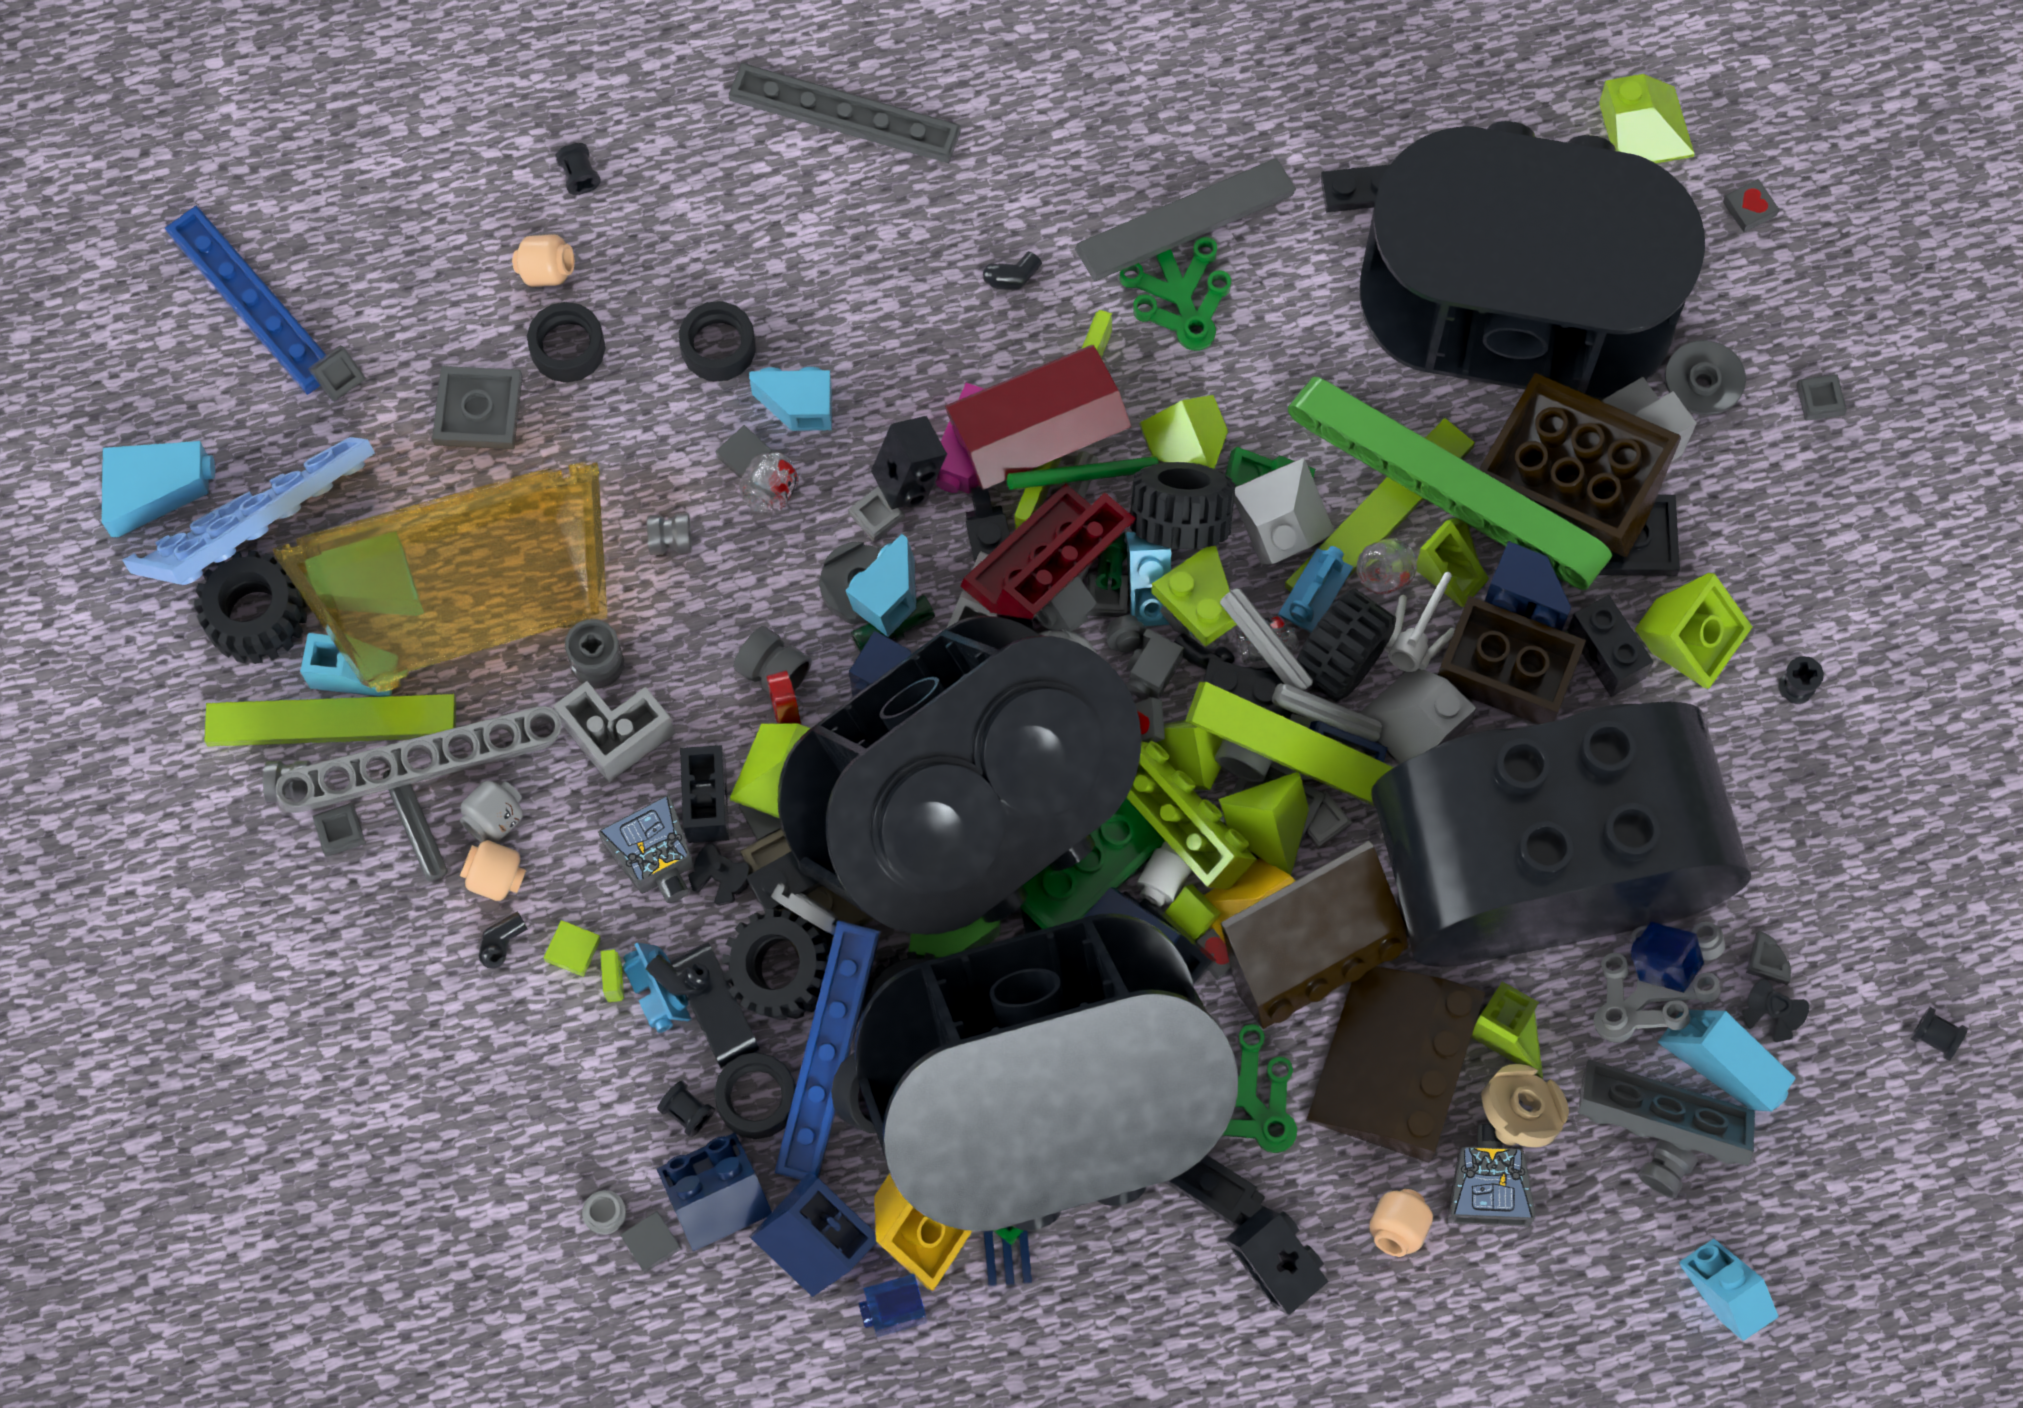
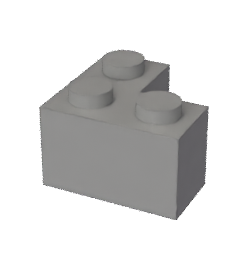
M1644 377L1602 401L1681 435L1680 443L1672 461L1683 455L1697 424L1674 391L1659 399Z
M588 681L553 705L561 719V725L608 783L675 734L671 717L646 687L613 711L610 710Z

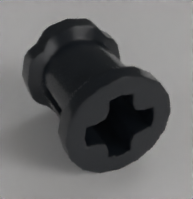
M573 143L558 150L555 155L558 166L562 167L567 177L566 188L570 194L581 195L593 191L599 186L601 179L598 172L594 171L588 159L590 156L589 149L586 144Z
M1807 656L1793 659L1786 668L1785 675L1779 680L1778 688L1782 697L1792 704L1808 702L1823 681L1824 672L1822 666L1817 660Z
M1929 1006L1915 1028L1911 1040L1916 1043L1920 1040L1942 1052L1943 1058L1950 1061L1964 1040L1968 1027L1964 1025L1960 1027L1955 1026L1936 1015V1009Z
M682 1080L677 1082L664 1095L657 1110L662 1115L668 1113L685 1128L684 1133L689 1137H693L711 1119L715 1108L710 1104L704 1105L687 1090L688 1085Z

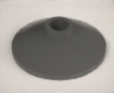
M1699 340L1681 346L1672 354L1665 370V383L1668 392L1674 391L1688 411L1701 415H1714L1727 411L1738 402L1745 389L1746 373L1741 360L1731 349L1717 342ZM1705 379L1709 382L1710 387H1702L1696 383V380Z

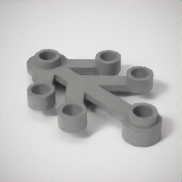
M1711 922L1697 924L1689 934L1690 942L1657 972H1655V951L1659 947L1657 932L1650 926L1636 928L1631 938L1634 949L1637 952V990L1624 1000L1623 980L1629 974L1627 960L1620 953L1606 955L1601 962L1604 977L1607 979V1003L1601 1006L1594 1015V1026L1597 1033L1609 1042L1620 1043L1628 1040L1633 1035L1635 1029L1668 1027L1672 1030L1684 1029L1690 1022L1688 1006L1679 1000L1698 999L1702 1002L1715 1001L1721 993L1719 980L1712 973H1701L1695 977L1693 982H1672L1697 959L1709 961L1722 955L1725 950L1723 932L1717 925ZM1704 936H1712L1706 940L1700 939ZM1645 937L1652 939L1648 943L1639 942L1640 939ZM1612 965H1621V968L1618 970H1609V967ZM1706 984L1714 986L1712 989L1708 991H1703L1700 989L1703 985ZM1670 1001L1665 1004L1663 1010L1641 1011L1650 1002ZM1674 1012L1683 1013L1679 1018L1669 1017ZM1621 1017V1019H1620L1619 1021H1616V1022H1610V1021H1609V1020H1611L1612 1018Z

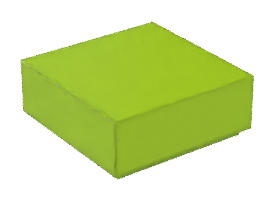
M1193 884L1185 886L1165 911L1173 921L1196 941L1206 933L1221 914Z
M561 920L543 958L547 963L584 977L601 941L600 935Z
M615 949L600 951L604 996L607 1002L622 1001L624 999L622 961L619 953Z

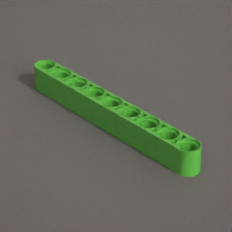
M1312 377L1288 406L1287 410L1292 419L1310 432L1505 547L1508 541L1547 556L1556 576L1573 587L1587 590L1612 557L1609 548L1596 537L1320 377Z

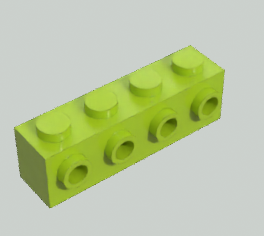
M1141 741L1140 761L1127 799L1207 887L1229 890L1257 860L1247 849L1249 847L1248 841L1238 831L1227 828L1220 820L1222 817L1221 811L1213 803L1206 799L1202 800L1193 790L1196 787L1195 783L1184 772L1175 770L1167 762L1169 755L1160 745L1153 741L1149 743Z

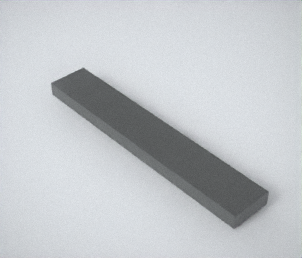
M741 63L729 92V101L948 164L961 133V125L745 63Z
M1274 158L1077 243L1075 251L1094 282L1289 198L1294 195L1296 188L1278 159Z

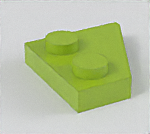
M1216 546L1203 548L1152 583L1151 593L1205 647L1237 625L1220 603L1221 599L1230 592Z

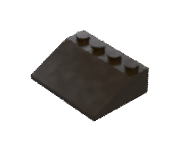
M1534 373L1479 470L1596 537L1610 551L1627 557L1647 522L1680 443L1681 435Z
M1370 841L1221 922L1237 993L1262 1029L1274 1023H1281L1287 1020L1295 1011L1311 1002L1321 1001L1331 991L1347 982H1354L1360 979L1370 969L1385 961L1388 962L1396 959L1404 950L1409 948L1404 921L1376 850Z
M1380 966L1370 969L1360 979L1351 982L1306 1121L1430 1163L1437 1148L1485 992L1444 978Z

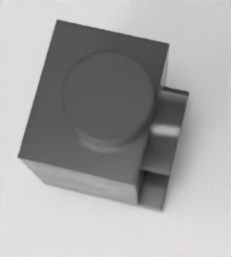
M1147 628L1143 634L1142 649L1137 648L1126 668L1130 671V679L1126 684L1129 692L1142 699H1147L1148 696L1159 699L1182 662L1184 647Z

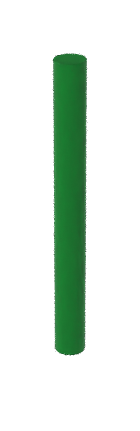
M1156 456L1009 473L1007 475V485L1010 490L1129 476L1135 475L1142 468L1159 464Z

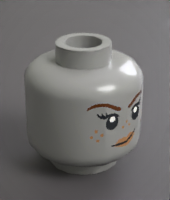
M483 781L461 803V813L463 816L460 818V822L481 843L486 840L499 842L521 821L523 811L518 802L522 797L506 781L501 785L494 781Z

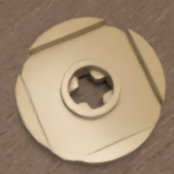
M1512 1064L1502 1067L1481 1092L1485 1114L1495 1128L1497 1138L1506 1145L1519 1144L1525 1147L1546 1146L1559 1135L1568 1119L1569 1107L1560 1087L1551 1078L1546 1083L1542 1078L1536 1076L1535 1074L1538 1070L1531 1066ZM1519 1099L1524 1105L1531 1106L1533 1110L1529 1112L1522 1108L1519 1104Z

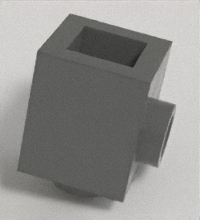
M1077 576L1035 617L1048 630L1066 629L1067 631H1072L1086 622L1088 619L1086 614L1097 603L1080 577Z

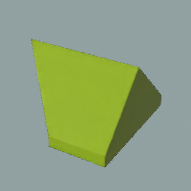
M1214 395L1181 400L1139 423L1151 456H1156L1159 461L1166 463H1195L1215 469L1228 434V429Z
M1456 517L1446 520L1420 548L1415 570L1436 587L1444 573L1450 572L1452 577L1444 593L1461 607L1465 606L1468 596L1474 597L1489 580V577L1479 563L1468 524Z
M1185 720L1164 724L1165 739L1156 743L1168 753L1169 759L1167 762L1175 770L1184 772L1192 779L1196 785L1193 790H1210L1221 769V766L1215 761V755L1223 738L1185 722Z
M1299 772L1219 799L1227 828H1232L1244 836L1249 843L1247 849L1270 865L1276 866L1292 875L1309 812Z
M1502 981L1480 1015L1471 1038L1516 1064L1527 1065L1537 1069L1538 1072L1535 1075L1543 1079L1535 1009L1539 1002Z

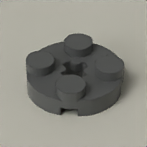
M864 542L846 543L832 551L824 562V568L821 571L819 580L821 597L827 608L834 615L842 618L849 624L868 622L853 611L845 590L849 587L854 575L865 571L877 559L882 549L878 545L875 548L871 545H864Z

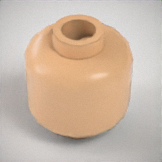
M551 234L524 237L519 244L518 250H515L513 253L512 263L514 271L520 274L525 284L530 287H542L563 284L568 275L572 274L575 260L572 247L566 244L560 236Z
M486 840L480 843L478 847L471 846L460 876L466 878L465 887L467 890L495 901H501L506 898L509 891L518 892L526 870L519 867L520 854L516 850Z
M1411 1189L1390 1191L1380 1198L1370 1220L1369 1230L1376 1246L1389 1255L1401 1257L1406 1254L1415 1253L1422 1247L1433 1222V1213L1425 1203L1423 1196Z

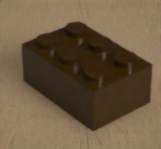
M1468 596L1441 663L1438 676L1447 679L1461 694L1468 698L1536 724L1552 722L1557 717L1586 640Z

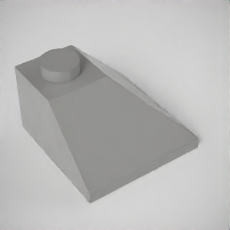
M1305 458L1296 460L1235 487V504L1261 564L1277 563L1314 546L1334 532Z
M1418 668L1413 672H1405L1366 706L1360 714L1381 722L1383 729L1380 733V738L1376 742L1388 747L1387 753L1398 764H1401L1437 745L1455 739L1471 725L1476 707L1447 679Z

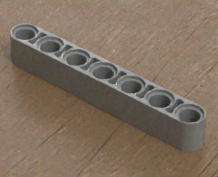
M546 706L535 707L297 768L282 774L278 779L276 799L280 807L285 811L300 813L535 752L551 746L557 740L562 727L561 719L552 708ZM538 718L546 719L550 722L553 733L547 737H538L532 733L530 723ZM496 729L507 730L512 736V744L506 748L496 747L491 743L489 734ZM456 739H462L470 744L472 753L466 758L459 759L450 753L448 745ZM414 750H423L429 754L431 764L424 769H416L409 764L407 757ZM375 760L383 761L389 766L390 774L382 780L372 779L366 772L367 765ZM340 771L347 775L349 784L343 790L334 791L326 786L324 782L325 777L330 772ZM290 782H300L306 786L308 792L304 799L292 802L284 797L282 793L284 787Z

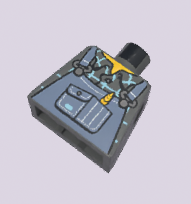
M670 795L598 831L605 849L641 894L658 886L665 901L673 903L689 893L680 874L692 869L694 865Z
M1492 1124L1478 1125L1477 1147H1462L1457 1156L1447 1212V1223L1530 1227L1535 1220V1209L1524 1151L1521 1149L1503 1148V1143L1497 1138Z

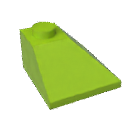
M1646 74L1605 81L1599 105L1609 140L1615 146L1616 151L1636 154L1654 163L1694 157L1695 153L1674 86Z
M1707 573L1658 597L1634 630L1652 654L1702 687L1709 689L1753 626L1714 573Z
M761 724L731 793L730 801L779 818L777 802L778 785L784 762L794 744L811 728L800 724Z

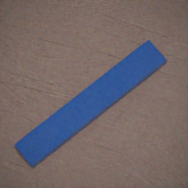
M197 205L166 226L167 234L306 395L318 388L320 384L308 368L326 356L325 352Z
M841 920L837 922L774 1172L776 1174L802 1180L809 1172L818 1178L820 1177L836 1113L831 1094L833 1079L841 1063L851 1054L881 934L880 930Z

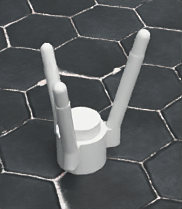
M1450 572L1444 573L1415 629L1409 628L1405 632H1401L1407 597L1405 595L1399 597L1395 612V629L1384 649L1389 653L1388 658L1390 662L1400 670L1406 672H1413L1418 668L1425 670L1430 660L1452 638L1455 628H1450L1428 649V638L1423 633L1452 577Z

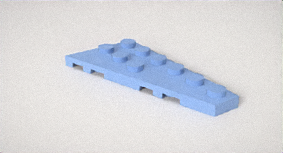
M349 437L308 459L304 463L306 470L302 472L294 471L286 475L282 473L269 480L272 485L271 489L254 496L249 491L193 521L190 524L191 532L187 534L179 533L171 537L167 535L155 542L157 545L156 551L143 558H138L134 553L122 561L131 574L181 585L192 583L202 576L203 568L212 562L218 563L230 558L236 552L235 547L245 540H254L264 535L269 530L267 525L278 518L284 519L292 516L301 509L300 503L309 497H317L328 492L333 487L332 482L342 475H351L365 466L364 460L375 454L368 439Z

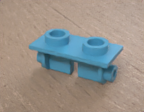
M1330 546L1328 551L1317 548L1278 615L1311 633L1332 605L1353 569V566L1343 562L1344 553L1334 546Z
M634 944L637 950L623 957L625 961L623 969L636 994H640L648 988L651 991L649 995L639 1000L650 1027H655L658 1033H662L673 1027L672 1019L681 1021L692 1020L686 1008L688 1006L686 995H672L645 970L647 965L659 954L670 963L665 952L656 945Z

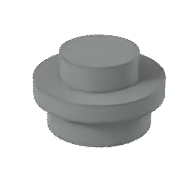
M606 1190L598 1191L585 1201L582 1210L583 1220L586 1226L594 1233L601 1235L611 1234L623 1225L626 1219V1206L621 1197L616 1193Z

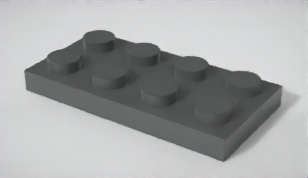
M1588 1059L1582 1078L1579 1114L1585 1115L1589 1120L1598 1124L1611 1123L1627 1128L1631 1133L1640 1137L1652 1136L1671 1142L1672 1145L1682 1150H1697L1713 1155L1723 1163H1739L1749 1166L1754 1152V1110Z

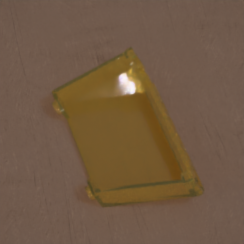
M583 461L568 465L570 472L563 474L561 470H551V468L532 471L296 538L297 546L290 547L288 543L273 548L276 559L361 684L370 688L375 687L377 692L400 687V679L408 676V672L554 628H572L578 622L587 619L601 620L607 618L599 467L597 462Z

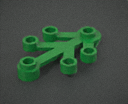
M1201 237L1195 242L1193 249L1194 257L1184 277L1181 275L1171 249L1155 255L1166 282L1144 273L1139 263L1120 271L1119 280L1123 286L1138 288L1174 303L1180 314L1179 316L1158 308L1154 297L1142 294L1133 303V314L1137 320L1142 322L1151 321L1176 332L1179 343L1192 351L1206 349L1213 343L1216 327L1211 319L1222 297H1225L1230 292V275L1222 270L1214 271L1209 275L1207 282L1208 293L1197 311L1191 299L1208 264L1216 259L1217 244L1212 238ZM1208 247L1212 252L1205 255L1200 253L1199 249ZM1127 271H1135L1138 276L1136 278H1128L1124 274ZM1216 280H1221L1225 282L1226 286L1217 288L1212 283ZM1142 304H1147L1152 309L1149 312H1142L1138 307ZM1199 326L1203 331L1199 334H1194L1189 328Z
M1253 1024L1246 1025L1241 1029L1238 1037L1242 1053L1235 1107L1243 1108L1253 1120L1230 1119L1221 1137L1253 1138L1263 1150L1270 1153H1281L1288 1150L1294 1144L1297 1137L1296 1123L1286 1113L1287 1082L1291 1079L1293 1066L1287 1058L1280 1056L1273 1058L1268 1063L1266 1075L1271 1082L1269 1107L1267 1108L1256 1096L1259 1050L1263 1046L1265 1035L1259 1026ZM1250 1032L1255 1033L1259 1037V1042L1256 1045H1248L1244 1041L1243 1036ZM1278 1064L1286 1067L1288 1074L1284 1077H1276L1272 1073V1067ZM1271 1124H1279L1282 1126L1284 1134L1280 1137H1273L1269 1134L1268 1127Z

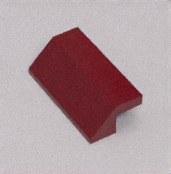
M1094 345L1082 348L945 405L957 441L966 449L978 484L982 489L1007 480L1009 473L1029 471L1131 428L1120 392Z
M1065 483L963 578L960 587L990 613L1033 619L1131 526L1136 518L1105 492L1091 505Z

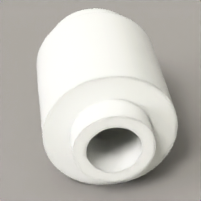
M1164 842L1161 848L1155 849L1136 883L1137 887L1141 890L1140 897L1148 899L1158 907H1162L1163 904H1172L1192 871L1167 842Z

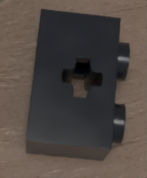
M927 415L891 424L871 469L891 510L904 506L912 508L924 503L947 456Z
M1610 595L1573 614L1567 631L1571 635L1586 640L1582 654L1610 697L1646 679L1654 661Z
M722 745L680 748L683 829L687 842L698 843L730 840L727 770Z
M1263 1206L1224 1240L1272 1306L1290 1315L1329 1281L1320 1270L1324 1263L1319 1255L1309 1245L1303 1246L1296 1237L1299 1228L1292 1218L1284 1211L1277 1213Z

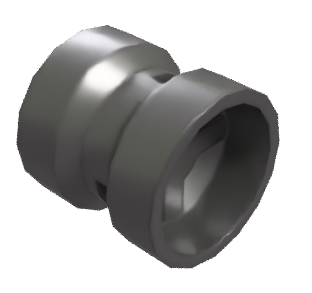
M689 513L675 514L673 518H668V520H665L661 515H647V536L650 555H663L667 548L675 550L679 554L692 552Z
M266 761L263 770V794L265 801L278 802L276 799V784L282 774L290 770L309 766L311 762L295 761L292 765H284L281 761ZM290 782L284 787L282 793L285 798H292L295 802H298L305 798L308 790L300 782Z
M1659 1139L1653 1150L1655 1156L1652 1162H1647L1643 1165L1638 1177L1645 1185L1661 1195L1676 1198L1683 1186L1681 1179L1685 1174L1692 1172L1698 1159L1691 1151L1679 1149L1672 1145L1671 1142Z

